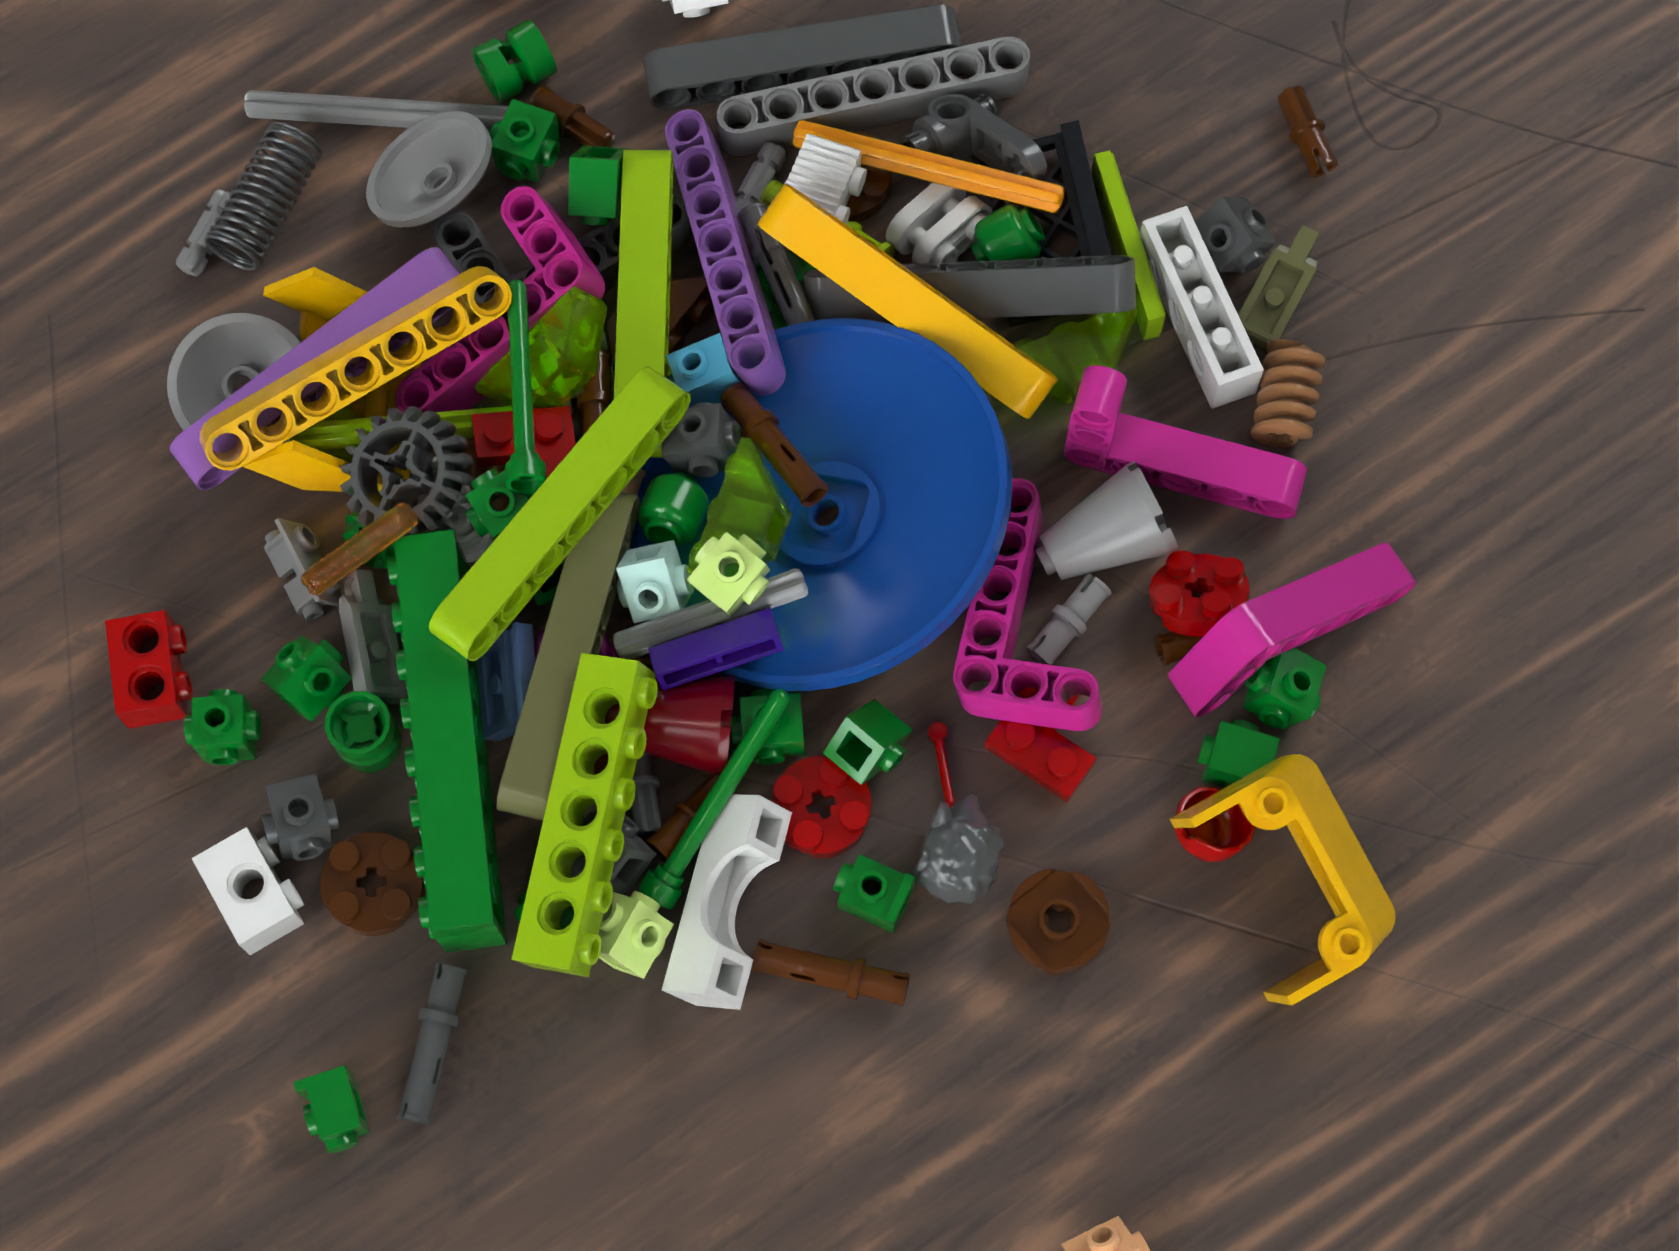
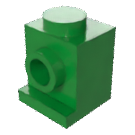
M859 854L854 866L847 862L843 864L834 883L833 890L840 893L838 909L894 934L915 889L916 877L908 873L898 872ZM867 880H873L881 884L882 889L875 895H868L863 891L862 885Z
M345 1065L293 1082L295 1091L310 1101V1104L303 1106V1114L311 1136L319 1135L320 1140L325 1143L327 1153H337L358 1145L357 1137L370 1133L355 1075Z

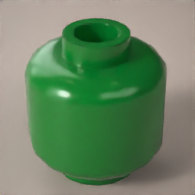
M1009 203L982 218L975 225L974 231L977 241L971 244V249L977 261L1036 259L1041 252L1040 242L1045 240V235L1028 207L1020 209L1016 205Z
M677 472L659 475L653 478L647 487L637 512L638 523L647 539L654 544L674 540L676 547L692 542L699 533L709 507L708 496L697 481L688 474Z

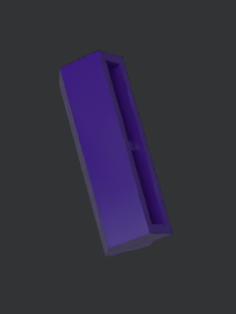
M767 607L649 647L648 651L655 676L664 691L783 651L784 648L771 607Z

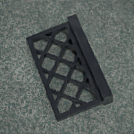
M1079 120L1061 124V133L1033 139L1042 152L1056 149L1058 162L1042 181L1061 185L1064 188V196L1068 198V203L1058 217L1049 212L1028 207L1034 216L1052 225L1045 235V240L1040 242L1041 252L1037 258L1042 256L1045 258L1062 257L1048 249L1060 230L1078 240L1077 246L1069 257L1111 255ZM971 155L972 163L989 166L976 156ZM1061 173L1064 184L1057 181V178ZM980 195L981 200L992 208V212L999 209L1004 202L994 198L991 203L990 197ZM1014 204V205L1020 207L1021 209L1024 208V207H1026V206ZM1070 215H1072L1074 226L1066 222ZM1059 315L1007 318L1009 326L1014 327Z

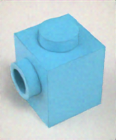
M721 333L667 355L672 374L666 378L691 395L688 408L703 402L720 403L722 402L720 398L727 388L736 383H743L728 360Z

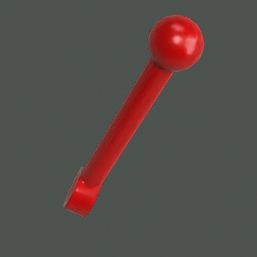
M934 722L928 727V738L935 744L944 801L951 808L955 804L944 743L947 738V727L944 723Z

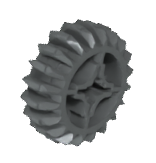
M410 406L407 407L405 413L397 408H389L387 420L378 415L371 416L373 430L370 432L363 428L355 429L361 442L358 447L354 445L345 446L346 451L353 456L352 463H345L339 467L343 473L351 475V479L341 484L340 487L343 492L353 495L346 505L349 510L360 513L357 520L361 525L368 528L373 526L374 534L384 538L389 537L391 534L392 539H394V537L427 533V528L432 532L443 531L442 517L452 521L459 519L457 512L452 507L456 501L461 504L469 502L465 494L461 493L462 485H470L474 480L471 475L464 473L463 470L472 465L474 461L470 455L461 453L468 443L465 438L454 435L456 432L454 424L447 420L441 421L440 415L431 410L423 414L422 410ZM402 442L397 451L386 455L396 444ZM433 448L438 462L437 478H435L431 469L434 454L431 453ZM397 467L404 471L408 468L412 474L421 477V481L411 478L406 480L403 478V475L395 472L394 468ZM378 471L383 480L380 493L377 486ZM429 493L420 504L411 508L417 497Z

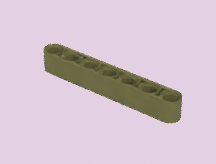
M620 492L565 559L497 796L498 811L543 821L581 653L595 655L600 653L617 593L619 576L616 567L625 552L629 550L637 522V512L640 504L639 496Z

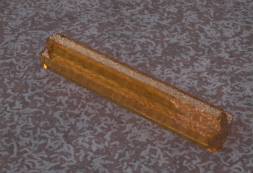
M404 502L397 504L311 566L302 574V584L308 588L310 594H322L412 530L418 524V515L412 511L409 504Z

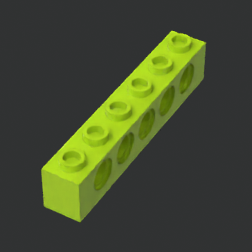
M581 653L511 960L534 968L589 978L591 966L599 958L601 952V937L599 935L603 913L608 911L613 897V887L610 880L614 861L619 860L624 847V834L621 831L626 810L631 808L635 797V783L633 780L637 759L643 756L646 748L647 738L644 730L648 709L654 706L657 698L658 687L655 673L640 661ZM620 704V711L616 719L605 724L607 711L613 705ZM608 753L609 759L606 768L601 773L595 775L594 765L597 759ZM596 804L597 814L594 820L584 826V812L589 806ZM585 855L586 863L583 871L576 877H572L571 868L573 862L579 856ZM573 906L574 917L572 922L566 928L561 929V914L566 908Z

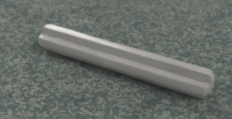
M795 568L767 578L769 585L752 605L744 601L732 617L708 599L619 631L613 635L617 654L623 659H634L648 654L649 647L767 607L773 609L806 597L808 587L800 569Z

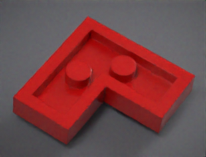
M570 406L533 409L535 452L540 455V459L546 464V479L576 445ZM513 411L472 414L471 424L477 467L506 465L510 460V456L514 453Z
M1025 688L1017 697H1033L1039 692V689ZM1081 695L1071 697L1066 703L1075 706ZM1004 720L999 721L984 744L985 749L1066 803L1071 799L1097 759L1058 733V728Z

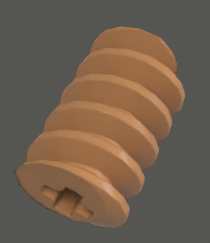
M1287 339L1270 340L1266 344V352L1268 354L1263 360L1264 373L1260 379V387L1262 389L1257 393L1258 407L1253 415L1255 425L1251 428L1250 433L1251 437L1263 446L1288 448L1294 446L1298 440H1308L1313 437V428L1305 423L1314 421L1317 414L1316 410L1307 405L1319 402L1320 395L1312 387H1318L1322 384L1323 377L1315 370L1325 367L1326 359L1320 353L1313 351L1300 342Z

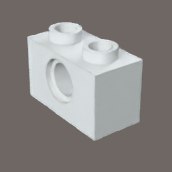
M245 827L192 858L238 945L249 955L254 954L304 925L297 911L298 908L304 905V902L290 879L283 882L280 881L273 866L281 861L273 846L268 845L266 836L258 840ZM256 878L264 880L263 889L258 896L252 899L242 898L243 888L250 880Z

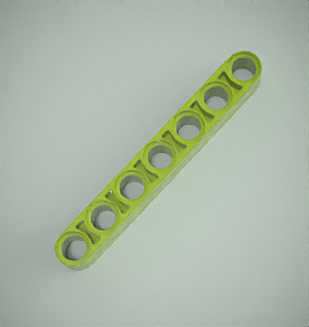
M672 150L623 151L614 399L634 375L644 367H651L664 377L668 376L667 355L669 349L674 182ZM662 443L650 458H663Z
M644 367L635 374L438 606L430 620L429 631L470 661H475L482 657L681 421L689 407L691 395L651 367Z

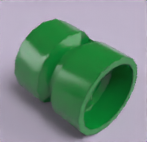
M530 19L506 30L505 40L500 41L493 37L471 50L481 77L500 104L523 92L525 82L528 81L536 85L558 72L554 57L545 39ZM512 59L514 63L508 65L507 62Z
M353 691L341 695L331 704L325 716L324 728L328 740L349 768L360 773H375L386 769L396 760L401 750L402 735L387 705L378 696L367 691Z

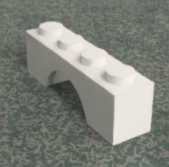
M731 795L701 843L662 991L696 1006L741 1009L753 959L744 953L736 938L735 916L744 890L751 880L764 868L780 861L792 812L760 795Z

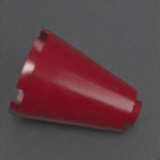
M725 674L706 676L664 691L660 684L657 683V698L654 706L648 709L644 726L647 738L644 752L713 775H720L728 759L735 676ZM620 704L613 705L607 711L605 724L616 719L620 711Z

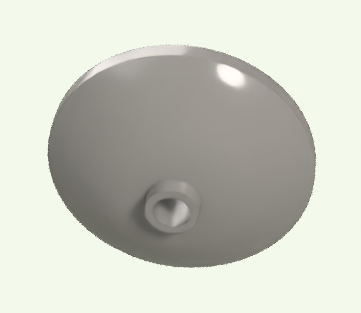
M462 111L439 113L408 128L385 149L371 171L366 188V199L371 211L383 223L400 228L426 225L451 213L474 192L487 170L492 149L491 137L487 128L476 116Z
M252 313L223 314L201 323L181 341L169 365L167 393L170 407L178 424L183 431L236 392L232 385L236 376L245 375L252 380L301 342L293 333L278 322Z

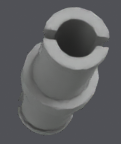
M1087 573L1083 578L1084 580L1063 605L1056 604L1050 612L1052 617L1031 644H1028L1025 648L1029 656L1037 663L1053 665V662L1074 637L1080 638L1087 630L1085 623L1104 600L1112 594L1109 587L1103 581Z

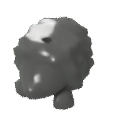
M967 794L959 799L951 808L948 803L939 802L936 812L933 811L928 823L925 839L913 869L912 875L916 877L917 884L926 888L934 898L941 899L946 903L962 902L971 904L980 896L987 895L990 886L998 879V863L1006 842L1000 827L992 825L981 810L980 800L977 796Z

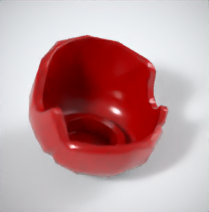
M1196 787L1178 802L1175 816L1219 792L1221 789L1216 787ZM1236 804L1196 828H1174V831L1181 846L1191 855L1204 862H1223L1241 852L1252 841L1256 827L1247 820L1239 804Z

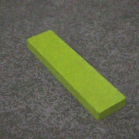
M1111 150L1094 154L1091 174L1115 254L1131 256L1135 260L1136 307L1133 310L1143 341L1156 338L1162 332L1166 316L1114 154L1111 153Z

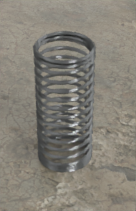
M283 122L269 123L264 132V138L260 139L259 147H256L254 150L255 155L250 157V164H247L244 168L245 173L240 174V181L235 183V190L230 192V199H227L224 203L225 208H221L220 216L216 217L214 221L215 225L210 227L209 232L204 238L206 245L214 254L231 265L244 270L253 271L260 268L263 262L261 256L267 255L266 248L272 246L271 239L276 238V230H281L282 228L280 221L287 220L286 213L292 211L290 204L297 202L295 195H301L302 190L300 187L306 186L305 178L311 177L310 170L316 168L315 162H318L323 155L320 145L311 136L299 128ZM274 132L289 135L303 142L316 155H310L299 146L280 139ZM266 150H272V151H273L274 153H276L280 158H282L283 160L287 161L288 163H286V162H284V161H282V160H280V159H278V158H275V157L270 156V155L266 152ZM260 158L268 159L272 164H274L282 171L274 167L265 165ZM304 162L312 163V165L307 166ZM290 164L298 168L305 169L307 174H301L296 168H294ZM256 167L263 168L278 180L288 185L295 186L297 188V192L291 191L287 186H285L278 180L270 176L261 174ZM284 172L294 177L300 178L302 180V183H297L293 178H291ZM251 176L259 177L274 189L290 195L292 200H287L275 190L257 183ZM247 185L255 186L259 191H261L268 197L278 202L286 204L288 208H281L278 204H276L269 198L259 193L251 191L247 187ZM241 193L252 196L256 201L263 204L264 206L274 211L280 212L283 217H276L272 212L265 209L264 207L245 199V197ZM230 202H232V204L235 207H229ZM237 202L246 204L258 214L274 220L278 226H272L261 217L242 209ZM225 211H227V213H228L230 216L224 215ZM232 211L239 212L252 222L269 229L273 235H268L255 225L239 219ZM222 220L225 225L219 224V221ZM227 220L237 222L251 233L265 238L268 244L261 243L250 234L233 227ZM223 229L230 230L234 232L237 236L244 239L245 241L253 245L259 246L263 250V253L257 252L246 242L231 234L224 232ZM220 240L240 249L252 260L238 255L226 247Z

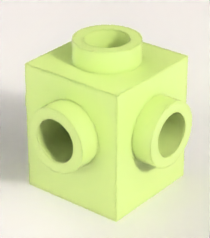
M728 532L720 540L713 536L697 553L694 560L699 565L687 578V581L727 615L732 617L744 601L752 605L769 585V581L765 576L770 569L761 560L767 552L744 533L738 540ZM739 565L736 575L732 577L725 576L728 567Z
M633 891L631 897L613 892L611 905L608 911L603 913L599 929L601 937L599 959L616 970L644 979L653 961L662 952L665 940L674 924L657 913L660 904L652 898L637 891Z

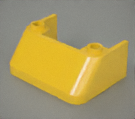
M311 267L265 286L263 296L301 312L300 336L302 341H304L365 295L367 291L316 267ZM408 341L395 352L403 351L408 346L410 341ZM421 363L352 402V412L355 413L357 418H369L376 415L380 417L387 416L389 408L399 409L395 402L397 388ZM295 440L280 444L242 466L308 491L343 492L340 485L351 479V475L343 473L339 467L349 462ZM396 444L386 455L393 454L401 444ZM397 467L394 468V471L403 475L404 479L407 480L409 478L410 469L407 468L404 471ZM378 471L377 486L380 493L383 480Z
M1301 754L1281 756L1169 819L1174 828H1196L1239 804L1247 820L1259 829L1276 830L1287 825L1336 915L1335 918L1323 926L1319 933L1318 949L1322 958L1263 992L1268 1001L1291 1006L1363 965L1392 931L1396 917L1391 900L1321 771L1312 759Z

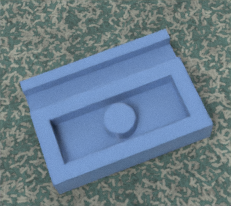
M519 622L511 624L512 629L505 630L489 650L477 659L484 740L502 741L515 734L536 662L532 624Z

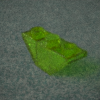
M575 286L560 297L555 305L529 329L533 407L564 406L596 374L607 306L601 299ZM510 350L474 386L479 394L507 406H512Z
M1136 305L1135 309L1125 312L1096 313L1093 318L1077 324L1074 321L1065 322L1054 328L1050 335L1034 341L1030 338L1022 339L1013 345L1058 378L1046 397L1069 404L1076 399L1083 371L1086 367L1099 365L1118 370L1134 330L1138 307Z
M741 437L736 452L732 453L727 460L724 482L718 496L711 501L708 507L707 524L701 539L695 543L689 555V568L687 572L690 575L699 565L694 559L703 545L713 536L720 540L726 532L736 540L743 533L767 552L761 559L765 564L776 558L793 514L767 460L749 438ZM739 565L728 567L725 576L732 577L736 575Z

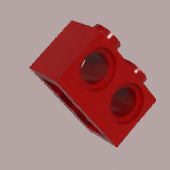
M165 609L105 620L115 715L128 729L184 719L188 714L186 701L192 700L193 688L188 671H182L180 654L187 653V640L183 626L181 624L176 625ZM153 637L159 638L158 644L153 650L147 653H139L140 646L144 641ZM159 683L164 684V689L160 696L153 700L144 699L147 690L151 686Z

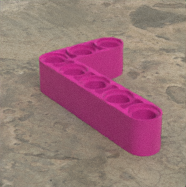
M521 186L513 189L506 195L501 205V215L536 269L535 272L523 281L527 288L531 359L599 303L605 292V282L561 214L534 189ZM508 310L497 319L431 356L399 384L396 391L395 402L399 410L405 413L407 407L410 406L417 407L422 410V413L428 410L433 412L467 410L511 375Z
M1096 365L1084 369L1071 413L1064 449V456L1070 462L1085 468L1114 475L1125 465L1135 461L1149 485L1268 517L1290 519L1296 516L1307 474V467L1303 463L1286 456L1120 413L1127 386V378L1119 371L1105 366Z
M1012 478L1011 508L1005 537L990 573L969 604L953 671L954 685L963 709L971 715L1071 731H1085L1093 728L1102 716V701L1098 683L1094 676L1087 671L1077 668L1013 660L1037 554L1035 549L1038 548L1039 536L1043 527V511L1036 486L1029 480ZM1021 505L1028 506V508L1022 512H1011V510L1014 507ZM1009 548L1019 549L1016 554L1011 556L999 555ZM997 592L1010 593L1002 600L994 601L989 599ZM987 636L1000 637L998 641L991 645L983 646L978 644ZM984 680L990 682L985 689L980 691L968 690V687L976 681ZM1025 688L1039 689V692L1033 697H1017V694ZM1075 695L1089 697L1084 704L1079 706H1072L1066 703Z
M1389 542L1381 543L1237 606L1224 615L1169 672L1167 677L1194 717H1202L1227 701L1268 659L1392 604L1413 589L1417 581Z

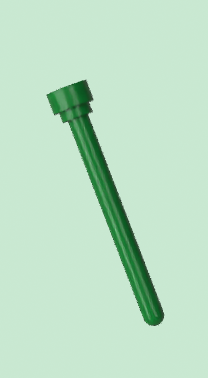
M515 279L508 284L512 293L511 304L508 308L514 453L505 465L506 488L511 492L528 495L534 494L546 480V464L540 459V455L535 452L527 288L523 281Z
M776 689L770 694L665 864H658L655 870H648L639 884L638 890L655 900L660 906L673 909L682 895L683 889L681 885L684 882V878L681 875L788 706L790 696L787 691Z

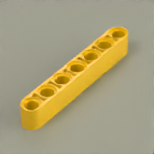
M784 183L758 221L757 225L766 233L898 328L901 327L915 332L939 345L955 357L971 373L981 388L1019 415L1030 419L1057 382L1058 378L1037 361L789 184Z
M476 266L464 271L210 418L203 424L199 439L208 460L216 468L232 471L258 458L503 315L511 304L512 293L510 286L502 277L487 267ZM484 282H494L495 292L492 298L484 303H476L474 297L477 287ZM444 306L451 307L453 313L450 322L440 328L432 327L431 321L434 312ZM401 331L408 332L410 334L408 346L403 351L390 352L388 350L390 338L395 333ZM352 358H367V367L361 375L356 377L345 375V366ZM312 382L323 383L324 392L318 400L313 402L301 400V392L307 384ZM273 407L281 410V417L275 425L270 427L257 425V418L264 409ZM232 433L238 436L235 447L230 451L217 452L213 450V443L219 435Z

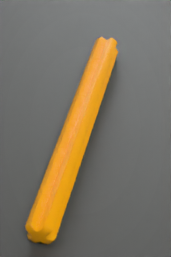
M805 120L799 121L793 132V145L796 148H802L806 134L809 133L861 150L862 165L1050 213H1057L1063 202L1064 188L1058 184Z

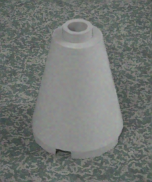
M1133 461L1125 465L1042 533L1039 537L1043 546L1035 549L1047 575L1049 576L1057 572L1061 580L1170 554L1178 550L1179 547L1171 528L1167 529L1165 525L1166 521L1162 515L1163 512L1136 462Z

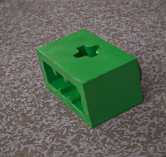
M584 145L570 156L568 215L581 216L580 222L583 224L607 225L609 224V218H616L621 213L623 151L630 150V148Z

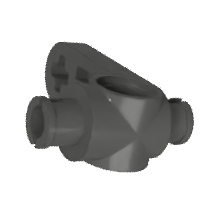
M984 93L978 95L973 100L961 94H945L935 98L928 106V114L914 121L913 132L909 135H904L899 141L900 145L955 159H963L973 154L992 168L1042 180L1047 173L1046 160L1039 146L1031 138L999 118L994 101L991 97L986 98Z

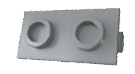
M281 518L274 520L278 529L271 531L265 536L266 545L264 550L279 578L286 579L292 573H296L297 576L285 584L284 588L297 615L304 616L306 621H313L323 615L322 607L325 604L339 607V598H341L339 579L334 571L325 564L318 550L320 544L315 533L305 524Z

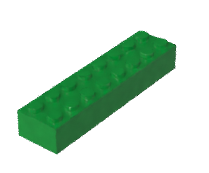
M454 529L394 537L395 555L387 556V567L390 583L392 586L396 585L400 601L392 603L391 610L395 632L401 633L404 647L403 650H396V665L400 681L405 680L408 698L400 699L404 729L409 728L413 746L405 747V763L408 777H414L417 796L409 797L411 821L413 827H419L422 846L414 847L416 873L418 878L423 877L427 896L419 897L418 899L422 928H428L430 939H436L445 953L506 945L486 740L483 739L477 660H468L429 631V623L434 612L469 571L468 562Z

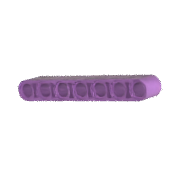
M692 109L682 110L668 120L665 127V136L669 150L673 152V165L728 360L752 394L758 396L770 395L777 391L784 383L786 370L755 263L750 254L751 250L745 229L738 218L739 209L722 151L701 113Z
M431 247L422 251L180 433L171 443V454L198 489L208 490L216 487L242 467L230 471L221 470L212 465L199 440L200 430L205 422L460 274L440 248ZM444 306L437 309L432 316L431 324L452 308ZM402 331L395 333L388 342V350L390 352L398 350L410 341V334ZM352 358L345 366V375L348 377L361 375L367 367V358ZM320 382L307 384L301 392V400L305 402L318 400L324 392V384ZM273 407L264 409L257 418V425L261 427L275 425L281 417V410ZM232 433L219 435L213 443V450L217 452L230 451L235 447L238 436Z

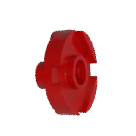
M1185 550L1175 551L1168 555L1166 565L1159 568L1151 579L1149 585L1150 608L1153 614L1156 612L1162 618V625L1168 630L1185 636L1204 637L1224 615L1250 600V586L1244 573V565L1242 561L1234 557L1224 558L1212 554H1192ZM1206 592L1201 595V598L1192 597V593Z
M812 756L795 762L777 778L773 786L771 801L792 812L784 842L795 850L796 848L802 853L810 854L811 857L831 858L852 849L864 835L872 811L869 787L866 782L860 785L827 756ZM822 795L824 799H833L835 804L830 807L831 816L822 819L818 812L810 814L807 811V807L813 804V797Z

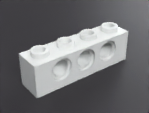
M1184 206L1144 220L1141 226L1140 237L1160 298L1211 409L1255 394L1264 369L1188 207Z

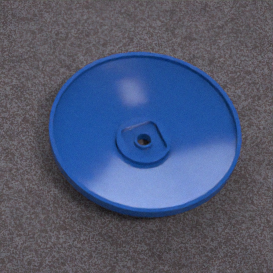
M853 318L820 319L774 330L786 370L784 383L777 391L770 395L758 396L752 394L765 410H771L778 417V427L796 449L800 451L818 476L827 483L828 493L820 502L811 507L802 506L798 497L774 470L756 445L748 444L743 437L741 449L736 450V470L718 472L715 476L708 478L692 476L707 494L709 507L696 538L692 542L676 547L682 565L687 564L692 573L699 565L694 560L697 553L711 537L714 536L720 540L728 532L738 540L744 533L767 552L761 559L770 569L765 576L766 579L797 568L802 572L808 587L806 597L771 609L781 636L783 651L717 672L719 674L735 676V681L759 688L784 689L785 691H813L836 688L873 677L908 660L938 638L969 606L990 573L1005 537L1012 498L1011 461L1001 423L985 392L971 373L955 357L936 343L915 332L901 327L898 328L892 324ZM723 408V409L726 411V413L729 415V417H730L732 420H735V419L731 416V414L727 411V409ZM649 458L640 468L646 472L637 495L639 496L640 504L653 478L662 474L676 473L664 458ZM829 507L839 508V515L832 524L827 526L817 525V518L824 509ZM638 519L629 550L654 544L645 536L643 529L638 523ZM739 565L728 567L725 576L732 577L736 575ZM694 587V591L685 608L706 601L708 598Z

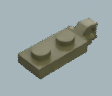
M1302 225L1290 248L1279 244L1277 249L1273 248L1238 314L1251 343L1266 350V344L1270 340L1282 338L1317 270L1318 261L1309 256L1316 245L1315 241L1319 232Z

